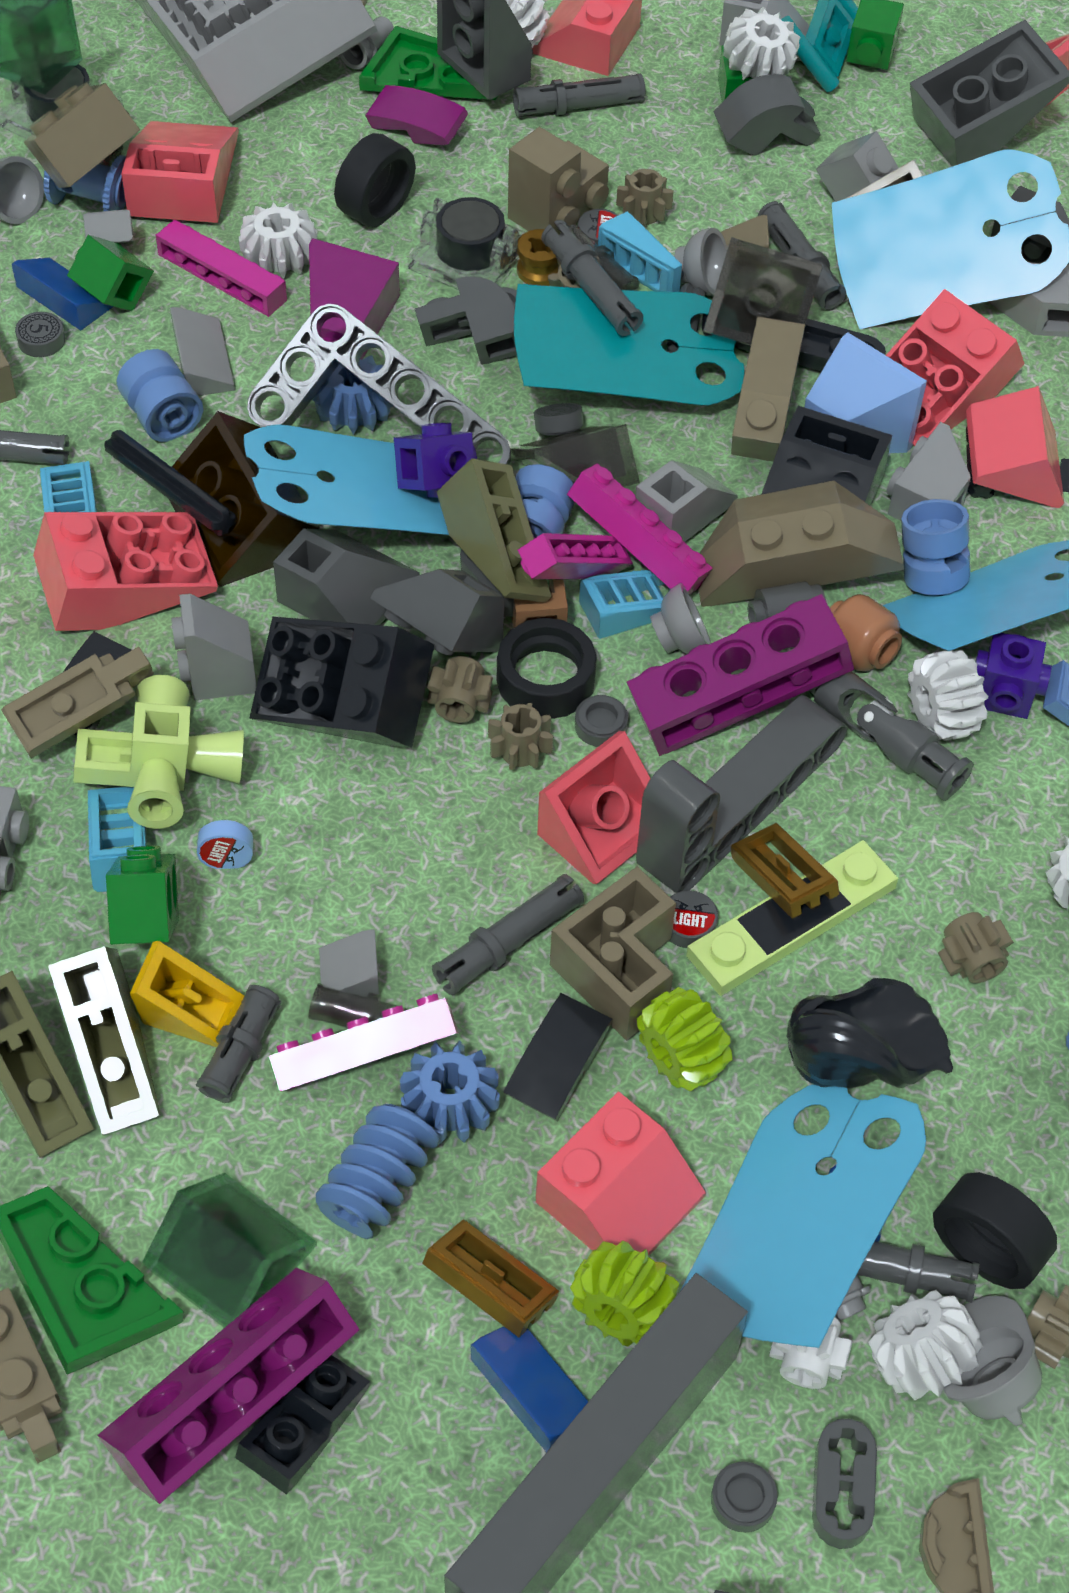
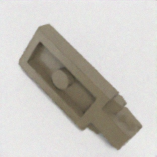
M139 646L116 660L113 659L110 653L99 658L94 654L5 705L1 711L32 759L77 733L78 729L89 726L125 705L126 701L136 695L132 688L145 678L154 675L150 662Z
M8 1287L0 1291V1430L5 1431L8 1440L24 1432L37 1463H40L62 1452L48 1422V1419L62 1413L59 1406L61 1401Z

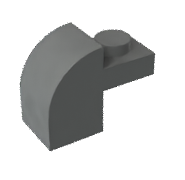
M782 74L762 75L743 83L713 111L727 143L754 156L759 155L780 133L806 146L811 145L821 136L813 119L815 116L814 109L804 98L799 96L791 77Z
M475 276L456 278L460 295L451 298L439 297L429 301L424 306L415 308L426 346L440 344L472 334L481 365L517 355L514 340L515 309L512 300L501 286L491 280Z

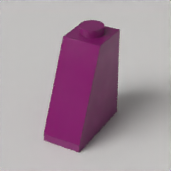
M312 238L309 243L310 315L322 305L337 304L378 334L400 296L399 262ZM333 317L325 321L321 328L322 339L327 342H335L341 339L346 331L345 320ZM368 350L361 355V360L365 357Z

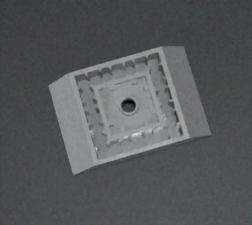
M136 0L230 123L377 32V28L361 0Z

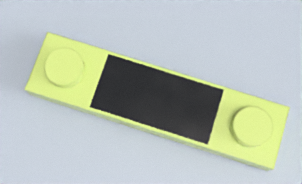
M862 840L822 864L838 880V896L829 899L823 894L820 896V905L812 909L806 904L801 905L802 914L793 919L769 896L688 945L686 956L721 997L896 889L898 877L868 844ZM805 875L801 877L805 883H811Z

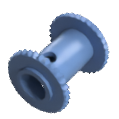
M117 156L111 166L96 165L71 187L58 188L48 173L44 171L43 188L47 200L52 204H58L68 193L102 202L103 211L123 210L126 206L121 173L126 156Z

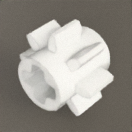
M834 1317L819 1348L773 1342L769 1356L783 1360L780 1374L787 1381L805 1388L821 1389L826 1386L828 1376L837 1380L841 1379L842 1371L846 1370L853 1342L852 1340L839 1337L841 1323Z

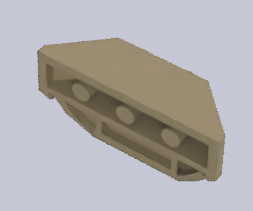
M836 481L736 499L700 551V554L703 555L706 562L713 569L698 587L701 607L753 599L757 589L806 581L809 585L819 584L821 586L904 570L895 523Z

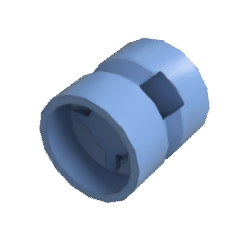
M159 349L145 350L126 361L120 369L116 380L118 390L129 407L137 413V419L153 440L168 442L186 435L201 420L204 411L203 403L167 352Z
M536 464L521 468L515 478L534 539L542 533L563 534L565 523L569 519L575 503L567 495L573 486L572 480L563 472L546 465Z
M942 499L921 501L907 508L901 518L902 543L905 548L903 564L906 585L913 591L924 595L950 594L962 589L969 582L970 551L967 546L970 537L967 509L957 502Z

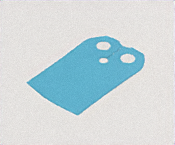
M1005 149L906 182L832 202L838 266L859 329L920 316L944 289L965 304L972 305L1038 292L1052 282L1069 263L1068 224H1064L1058 218L1055 212L1057 197L1061 194L1051 162L1034 154ZM1020 172L1031 174L1038 183L1036 195L1027 202L1014 201L1007 192L1009 179ZM988 220H996L1000 224L998 235L994 237L986 236L983 232L984 223ZM1043 235L1049 239L1052 245L1050 257L1041 264L1028 263L1021 254L1023 242L1029 236Z
M281 424L258 428L244 434L246 457L252 459L259 468L257 476L252 477L257 493L262 502L279 512L312 524L449 535L438 497H427V492L422 490L398 488L394 443ZM269 441L284 442L294 449L296 456L291 460L277 459L266 452L264 445ZM317 472H329L335 477V480L333 482L322 481L317 477ZM283 483L297 485L307 492L308 500L304 503L288 502L278 495L276 487Z
M1069 540L1039 545L970 572L969 582L962 589L953 593L943 595L915 593L882 606L897 616L900 628L905 632L932 645L951 651L1069 609V561H1061L1055 558L1058 552L1069 549ZM1053 573L1064 575L1058 580L1045 579V576Z
M809 1085L779 1104L762 1121L719 1215L681 1290L693 1275L698 1273L748 1311L742 1337L819 1348L862 1263L925 1152V1126L918 1104L884 1094L870 1100H859L848 1093V1088L837 1086L820 1087L817 1085ZM811 1105L826 1107L830 1117L824 1129L813 1135H801L796 1132L794 1120L801 1110ZM881 1118L896 1120L900 1125L901 1131L899 1137L892 1145L883 1149H872L864 1143V1132L875 1120ZM825 1157L834 1158L837 1165L832 1173L819 1175L816 1172V1164Z

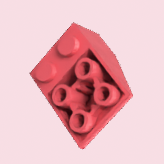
M150 121L129 143L121 173L127 210H130L131 217L218 223L239 134L238 127Z
M946 289L938 295L886 354L887 357L927 380L913 446L916 445L920 437L929 438L940 422L949 425L950 429L965 420L966 409L970 404L996 397L1025 364L1015 338Z
M44 512L33 556L55 631L102 630L179 605V595L192 594L199 598L217 591L218 584L195 518L187 512Z

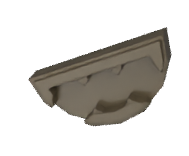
M979 1478L958 1482L950 1486L944 1494L934 1500L921 1524L919 1552L927 1576L940 1593H994Z

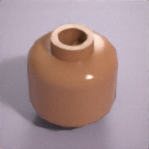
M861 594L849 597L844 602L842 600L837 601L830 607L848 641L855 670L865 672L874 668L881 669L892 661L902 643L900 622L893 612L869 596Z

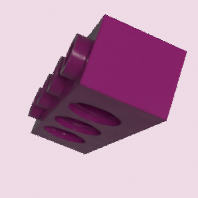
M820 594L807 601H797L789 605L784 611L760 622L748 623L739 628L735 633L711 644L699 645L693 648L687 655L667 664L650 667L638 677L627 681V685L659 756L853 671L854 666L848 641L823 595ZM795 647V648L792 649L791 651H788V652H780L781 650H783V649H785V648ZM746 669V670L743 671L742 673H739V674H731L732 672H734V671H736V670ZM689 691H697L693 695L683 697Z
M295 1268L97 1436L130 1482L160 1504L360 1329L327 1280Z

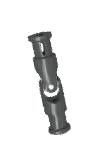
M852 671L808 690L814 695V702L846 724L848 729L859 735L862 739L876 742L888 759L906 773H917L937 789L936 795L943 801L948 800L969 778L974 766L970 759L967 757L959 759L939 744L938 736L919 721L907 720L894 715L893 712L897 713L898 711L893 703ZM869 694L876 700L864 705L859 710L856 724L850 716V708L860 695ZM931 761L939 765L943 769V771L939 769L937 766H935Z

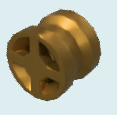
M545 229L529 230L518 239L517 254L519 260L517 263V274L524 283L529 285L549 286L548 275L558 274L557 257L541 240Z

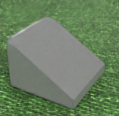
M130 210L83 214L85 237L89 234L115 243L134 241Z
M375 929L361 931L319 948L322 1001L379 997Z

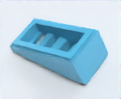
M628 211L603 222L599 226L597 256L602 261L653 291L680 292L682 264Z
M89 461L40 468L44 512H97Z
M650 570L592 576L580 580L579 603L597 637L601 639L652 623L650 616L661 611V603L664 596L658 586L664 585V583ZM648 590L653 599L646 600L642 591ZM631 595L634 602H627L625 596ZM614 600L616 604H608V602Z
M134 787L88 790L89 863L93 889L97 892L107 891V872L119 856H127L126 849L130 848L113 847L147 846L146 827L134 822L128 813L101 815L100 811L127 808ZM130 826H133V828L113 829V828H121V827H130Z

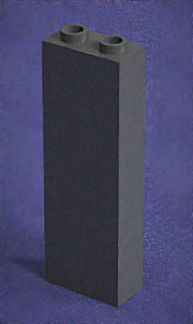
M695 1273L444 1575L445 1593H549L736 1360L748 1311L698 1273Z

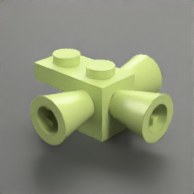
M153 675L139 683L136 689L137 702H135L133 733L78 729L73 782L134 787L127 811L130 818L143 827L152 829L167 828L176 824L182 818L184 809L180 791H184L186 769L237 784L240 783L244 730L189 736L190 706H187L190 693L186 684L176 677Z

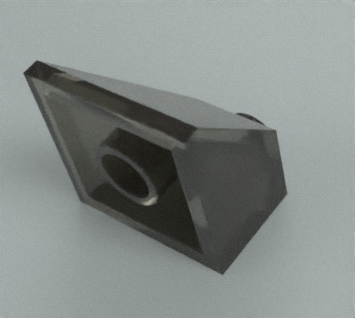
M731 237L703 332L751 346L757 317L805 324L823 264Z
M595 424L580 428L571 433L554 435L510 447L511 459L525 466L541 464L553 467L563 472L572 480L573 484L582 471L597 463L609 470L613 478L623 487L640 483L626 424Z

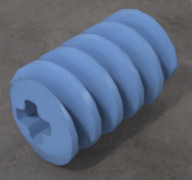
M393 1104L374 1106L366 1115V1125H362L353 1135V1144L346 1147L342 1152L341 1164L335 1165L329 1172V1184H323L316 1192V1203L320 1211L330 1221L364 1239L373 1238V1231L368 1225L369 1222L386 1226L391 1221L390 1213L381 1203L397 1207L404 1200L403 1194L393 1183L410 1187L416 1181L415 1174L405 1164L420 1168L425 1166L428 1162V1157L418 1145L433 1149L440 1142L439 1135L430 1125L406 1108Z

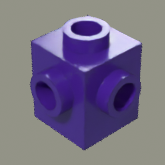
M451 423L421 425L422 434L394 437L398 488L422 490L427 492V497H438L437 491L471 458L477 459L472 432L452 431Z
M1001 632L992 636L988 651L978 649L975 662L977 663L978 675L985 678L982 685L984 692L988 695V699L984 701L986 710L1024 719L1028 718L1035 694L1045 696L1050 680L1052 665L1043 663L1046 642L1026 638L1022 635H1011Z

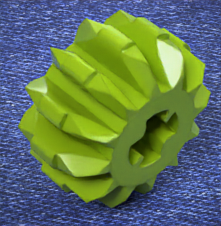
M677 987L670 992H663L651 1000V1004L644 1008L642 1014L637 1017V1027L641 1032L639 1034V1041L647 1049V1058L653 1060L657 1066L658 1073L666 1075L671 1085L676 1088L682 1087L692 1091L699 1086L703 1087L718 1077L717 1074L722 1072L726 1065L733 1060L732 1050L728 1046L731 1043V1039L721 1026L722 1019L716 1017L713 1013L711 1003L707 1001L702 1002L698 993L692 989L686 991Z
M622 1240L617 1246L603 1241L596 1250H593L587 1260L584 1259L575 1272V1279L570 1289L574 1294L572 1305L577 1311L586 1314V1325L596 1326L602 1331L604 1338L610 1335L617 1338L623 1346L629 1347L633 1342L636 1344L673 1301L677 1296L680 1284L674 1277L665 1274L667 1265L664 1262H655L651 1259L647 1249L642 1252L636 1251L628 1242Z

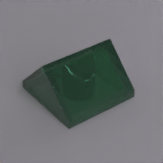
M0 0V77L46 95L82 61L72 0Z
M222 1173L177 1191L142 1263L143 1266L225 1328L292 1270L297 1268L317 1246V1241L226 1173Z

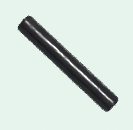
M122 430L113 431L111 438L105 441L104 447L107 453L216 535H227L229 528L236 524L235 514Z

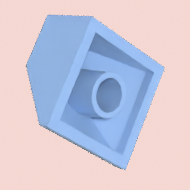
M847 332L840 339L806 397L804 407L891 434L892 440L889 453H907L913 445L927 380Z

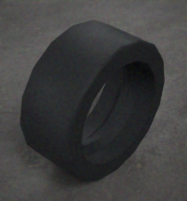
M372 133L362 138L349 151L336 177L334 189L336 206L343 213L367 227H379L400 210L410 193L416 170L414 155L408 148L384 134Z
M540 618L528 620L512 628L500 642L497 655L496 681L501 697L510 707L517 704L527 705L532 703V707L539 712L540 716L550 715L551 719L566 717L574 713L579 704L593 694L597 655L592 640L579 627L559 619ZM548 651L559 653L571 659L577 666V673L574 677L563 683L542 685L522 678L515 668L516 663L530 653Z
M980 1172L964 1174L933 1212L934 1228L942 1243L954 1257L961 1261L979 1263L978 1275L993 1284L1008 1289H1025L1036 1278L1057 1250V1234L1048 1217L1024 1193L998 1177Z

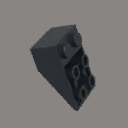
M798 406L782 437L761 495L836 481L865 503L871 505L884 476L892 435Z
M272 616L249 718L368 743L412 748L435 644L399 627Z

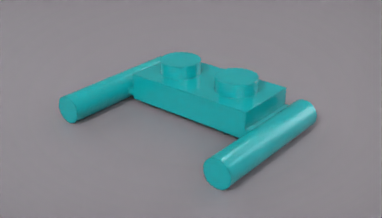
M818 0L806 37L790 16H785L781 19L783 22L794 23L793 31L800 36V46L796 55L825 92L834 90L840 82L837 77L840 74L849 47L851 29L858 10V6L853 0Z

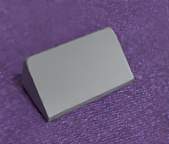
M170 307L181 370L187 382L198 396L234 391L233 377L219 318L179 307Z

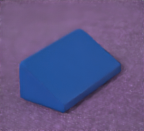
M50 257L17 260L12 263L16 287L80 331L114 307L103 304L67 276L69 270Z
M501 1327L480 1337L471 1344V1361L545 1452H547L585 1407L588 1400L528 1328L525 1333L517 1337L507 1328Z

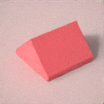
M1039 386L970 404L966 409L973 483L1050 507L1061 508L1064 504L1056 433Z
M618 731L539 792L537 834L592 884H598L637 853L642 798L651 778L625 731Z

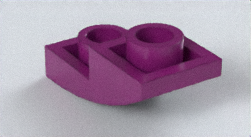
M385 85L365 114L373 129L406 130L414 144L448 145L468 116L465 107L451 100L426 91L394 85Z

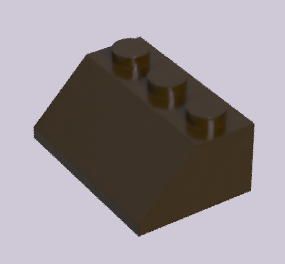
M217 411L172 467L226 506L236 516V524L231 526L228 534L224 536L216 535L195 519L217 584L222 587L274 568L273 561L304 528L320 529L318 524L297 520L261 501L252 477L257 476L259 468L252 459L246 457L244 447V434L260 427ZM266 442L264 445L266 452L279 459L271 444ZM283 483L276 487L278 495L284 500L292 503H304L294 484ZM169 499L175 512H186Z

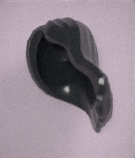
M873 978L859 989L834 996H807L793 1007L786 1035L789 1052L799 1074L806 1081L820 1087L837 1086L850 1089L864 1086L880 1079L897 1088H904L920 1081L932 1071L941 1070L947 1074L953 1070L950 1059L951 1052L948 1047V1038L945 1030L940 1025L937 1016L933 1013L929 1002L917 994L913 987L907 983L895 979Z

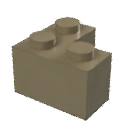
M86 82L79 87L76 85L72 86L56 98L54 102L58 108L54 112L52 110L47 112L29 127L34 134L25 140L24 144L57 187L65 188L71 187L140 131V129L106 83L90 87Z
M539 126L509 148L508 219L527 231L545 229L550 224L559 235L561 232L554 224L556 220L565 221L572 230L585 212L599 209L605 203L609 194V165L568 140L565 142Z
M638 866L554 927L551 932L550 966L596 1011L612 1018L611 1026L626 1041L640 1031L637 1027V1017L642 1014V1010L651 1004V1000L663 992H670L673 980V973L653 952L672 937L676 902Z

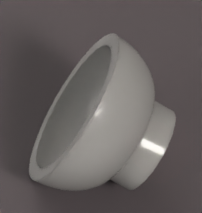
M9 156L0 159V219L11 224H22L35 215L42 205L44 197L43 179L38 168L30 160L20 156Z
M707 228L694 234L686 246H679L675 251L674 257L682 264V284L690 283L694 288L700 287L707 296H719L724 292L729 279V253L721 232L717 228Z
M682 583L677 584L664 596L661 603V611L651 615L650 619L656 635L667 653L679 648L682 652L688 654L699 645L711 644V640L687 589Z

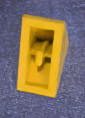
M160 941L152 943L130 992V996L143 1024L217 1047L219 1044L216 1041V1037L222 1026L230 1024L244 998L243 994Z

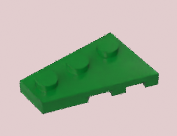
M399 26L393 28L359 76V88L361 91L381 92L385 85L414 88L438 96L487 99L438 55L436 37Z
M47 1186L0 1205V1241L66 1374L73 1373L182 1323L184 1311L169 1297L164 1300L144 1281L145 1275L129 1260L124 1263L99 1239L100 1233Z

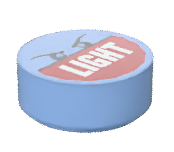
M218 820L208 823L198 833L197 856L203 864L214 869L241 868L252 859L253 834L246 826L231 820Z

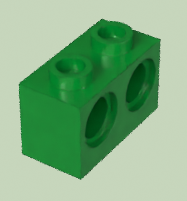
M149 845L127 848V856H119L106 874L110 945L153 943L155 941L169 942L179 921L175 854H161L160 846Z

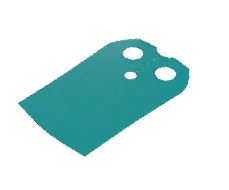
M518 284L514 312V340L524 386L605 393L693 405L716 404L741 392L745 374L744 363L740 362L734 353V345L737 341L741 340L735 314L704 296L687 292L622 290L633 305L642 312L644 317L642 324L636 331H633L630 325L625 322L624 324L630 330V334L621 336L582 288ZM697 314L710 315L718 321L720 325L719 331L712 336L700 335L692 329L690 325L691 318ZM664 340H673L678 344L679 348L676 352L670 353L662 348L661 343ZM705 362L715 363L724 370L725 380L718 385L705 384L696 375L697 366Z

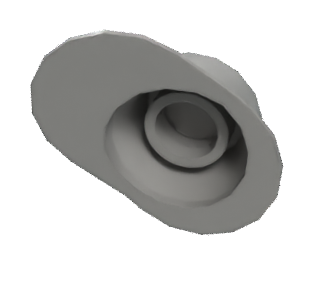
M985 1296L964 1305L980 1333L979 1339L983 1345V1348L976 1355L978 1367L961 1374L962 1385L951 1383L944 1387L943 1390L949 1399L961 1402L973 1415L985 1420L1005 1417L1017 1427L1023 1424L1021 1408L1025 1407L1041 1388L1042 1370L1035 1353V1343L1026 1315L1018 1303L1005 1296Z

